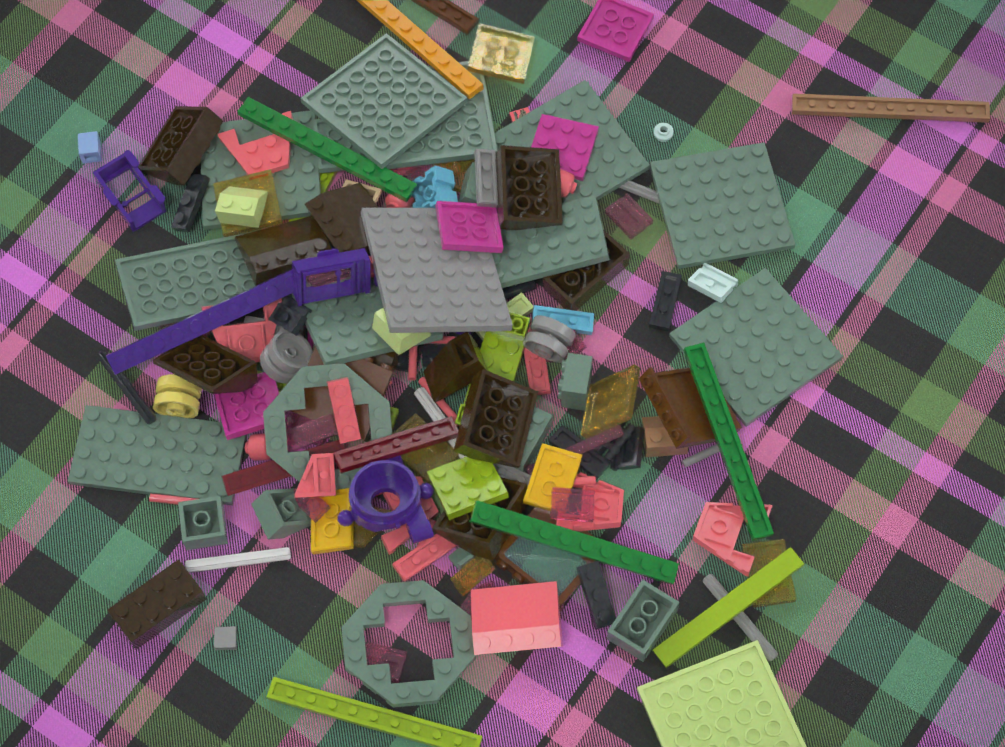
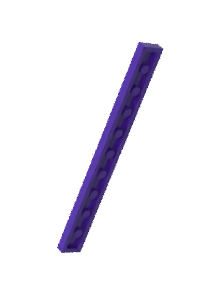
M293 269L107 354L106 357L114 374L125 371L293 293Z

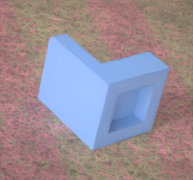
M98 132L79 133L78 149L82 164L102 161L101 141Z

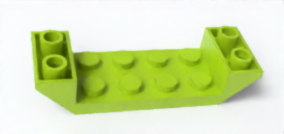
M509 312L513 324L511 331H486L480 352L489 372L515 381L525 348L523 340L528 333L530 318ZM469 384L464 404L460 405L457 418L455 421V424L460 425L463 411L465 408V401L468 396L471 384Z

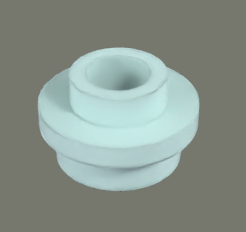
M659 123L654 128V136L658 141L666 142L672 138L673 128L668 123Z

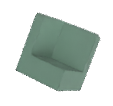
M460 547L448 556L460 573L464 572L481 558L470 554Z

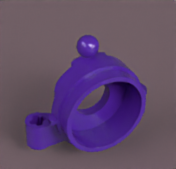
M401 456L370 462L361 468L352 480L349 489L351 511L342 510L339 512L337 520L344 527L350 526L355 521L359 526L373 532L393 528L398 529L406 524L410 539L415 544L434 537L431 524L421 506V498H431L434 494V488L429 483L419 485L411 470L403 464ZM390 492L397 495L400 503L392 512L382 513L372 507L373 498L380 493Z

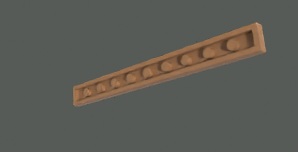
M793 94L792 114L989 123L990 102Z

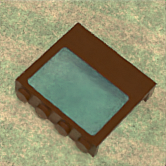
M535 507L528 516L556 525L558 513ZM578 531L580 533L593 536L588 531ZM510 535L495 557L496 565L503 571L507 569L520 584L557 581L560 612L564 609L566 600L581 584L576 567L595 562Z

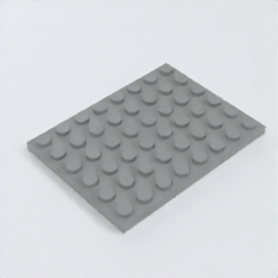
M362 208L361 217L390 333L511 331L513 324L492 253L442 250L436 208Z

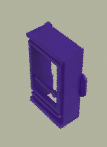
M126 150L120 156L93 171V175L110 204L115 206L134 232L167 211L164 205L165 196L156 185H150L138 168L139 161L130 150ZM130 170L144 190L120 204L106 183ZM145 193L149 195L151 200L130 213H127L123 208Z
M365 248L346 252H339L338 249L318 252L317 257L292 261L293 295L298 306H302L303 303L357 293H371L370 258ZM350 268V279L340 282L341 269ZM335 271L337 283L306 287V276Z

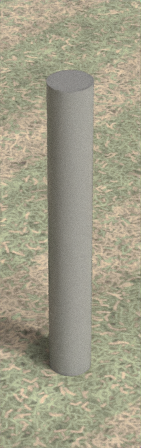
M718 445L711 446L682 460L684 468L720 452Z

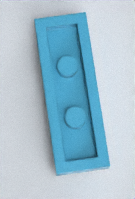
M538 305L533 306L532 321L535 316L542 315L558 320L571 328L575 333L592 335L594 313Z

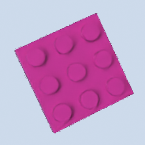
M598 0L577 36V41L630 62L654 19V14L621 0Z
M542 114L531 147L559 149L560 169L574 174L576 180L583 181L599 132V126Z
M436 202L435 207L442 250L502 253L503 242L496 207L477 206V203Z
M265 372L257 374L258 383L244 392L214 394L227 440L264 429L263 411L279 394L276 381L271 379Z

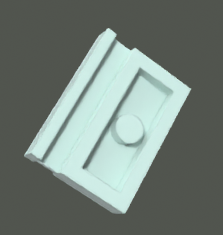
M704 263L703 267L699 268L688 279V286L722 303L733 291V288L738 286V279Z

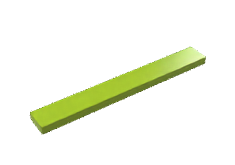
M790 547L654 648L653 652L665 668L669 667L804 566L803 561Z

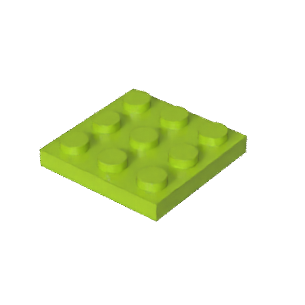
M464 457L427 471L428 478L449 520L472 512L476 500L493 504L509 498L493 463Z

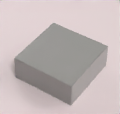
M236 626L214 627L215 650H237Z

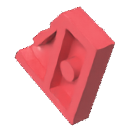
M334 453L311 455L294 498L336 496Z

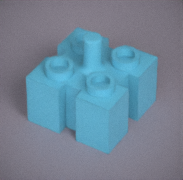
M435 165L425 172V177L419 176L413 180L417 184V189L412 194L416 201L413 203V208H436L437 201L458 202L457 193L452 190L455 186L452 170Z

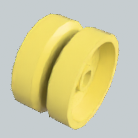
M175 374L161 376L157 379V395L154 398L153 409L160 415L194 418L198 415L200 404L198 399L201 397L202 388Z

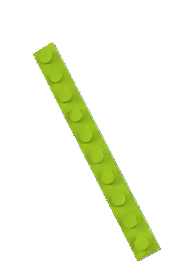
M273 677L267 694V699L433 747H480L483 739L481 735L277 677Z

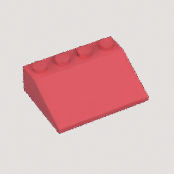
M557 581L471 590L474 655L563 647Z

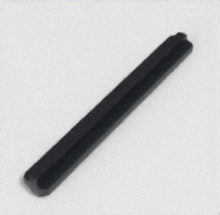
M105 349L97 353L99 361L144 421L149 425L155 422L156 415L123 371L116 375L114 374L106 357L109 354L108 351Z

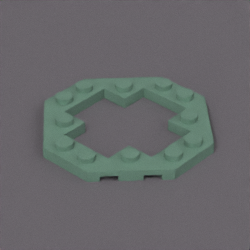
M344 363L301 367L263 411L266 454L299 482L310 459L309 450L288 452L284 411L305 409L304 388L327 386L328 381L348 377L354 405L368 404L371 441L392 435L390 402ZM361 468L345 473H340L339 469H334L336 490L350 488L354 476Z
M424 580L380 584L342 626L345 671L362 681L363 685L384 698L392 707L437 704L443 697V694L449 687H452L462 675V672L476 658L473 647L471 615ZM425 603L428 623L449 621L453 658L432 659L434 680L391 684L389 663L367 665L364 628L385 627L383 607Z

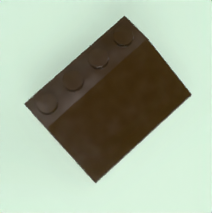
M175 106L140 162L139 170L146 175L173 185H185L191 178L194 168L199 165L202 155L210 147L213 137L220 131L223 120L208 107Z
M501 145L496 152L497 214L500 229L524 230L562 225L559 149Z
M361 183L321 193L305 203L310 216L326 235L333 249H338L339 252H346L365 248L368 256H371L361 210L362 208L379 207Z
M311 216L235 236V241L255 286L292 270V261L317 257L318 252L332 249L326 235Z
M203 335L176 346L153 359V364L211 394L244 392L258 383L257 363Z
M484 369L476 373L472 377L453 452L475 460L519 468L538 391Z
M500 477L509 498L491 505L522 514L528 505L523 503L527 484ZM445 511L442 512L432 528L433 532L474 556L493 561L509 534L469 522L472 512L451 520L448 519Z

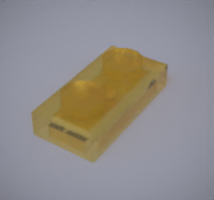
M476 556L450 579L457 591L464 596L493 572L495 568L490 560Z

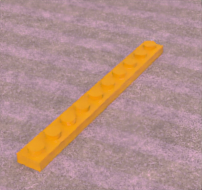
M357 0L468 99H471L484 89L483 84L388 0Z

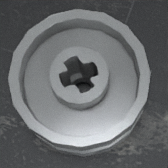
M542 315L535 316L530 325L532 331L526 334L523 345L541 358L562 363L568 354L566 347L571 346L575 339V332L558 320Z
M287 330L280 331L274 335L269 344L263 349L260 355V364L264 372L271 379L287 384L301 367L308 365L313 350L309 342L300 334L295 336Z

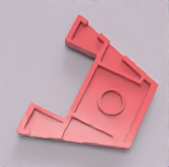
M291 111L282 113L293 120ZM235 129L218 134L221 143L226 146L229 153L234 156L251 180L289 168L290 142L275 134L241 145L239 144Z
M282 298L263 306L264 321L222 325L211 330L217 343L255 362H260V355L274 337L276 324L268 319L277 304L282 302ZM203 306L201 310L203 311L211 306Z
M580 472L576 477H584L587 474ZM601 480L596 482V484L573 486L582 488L580 515L574 516L558 513L556 525L577 532L618 528L621 525L624 490Z
M415 476L419 485L424 483L421 476ZM390 492L380 493L384 495L391 511L399 506L400 499L397 495ZM432 497L429 499L421 498V506L427 519L435 518L439 511ZM406 524L381 535V540L389 555L396 551V548L402 543L404 544L409 540L410 536Z
M706 502L693 535V541L743 575L749 576L754 556L734 550L744 522L740 506H735L733 503ZM764 504L766 513L769 518L772 505Z

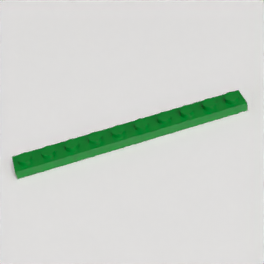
M250 97L245 100L237 111L238 116L406 203L417 189L415 182L385 167L381 169L370 159Z
M705 343L685 347L683 350L751 539L755 541L770 537L774 534Z
M478 500L475 501L469 521L471 523L593 561H599L600 563L670 585L675 582L679 563Z

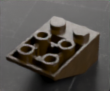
M465 332L450 340L423 373L433 401L436 403L471 384L472 377L482 369L487 370L478 344L468 332Z

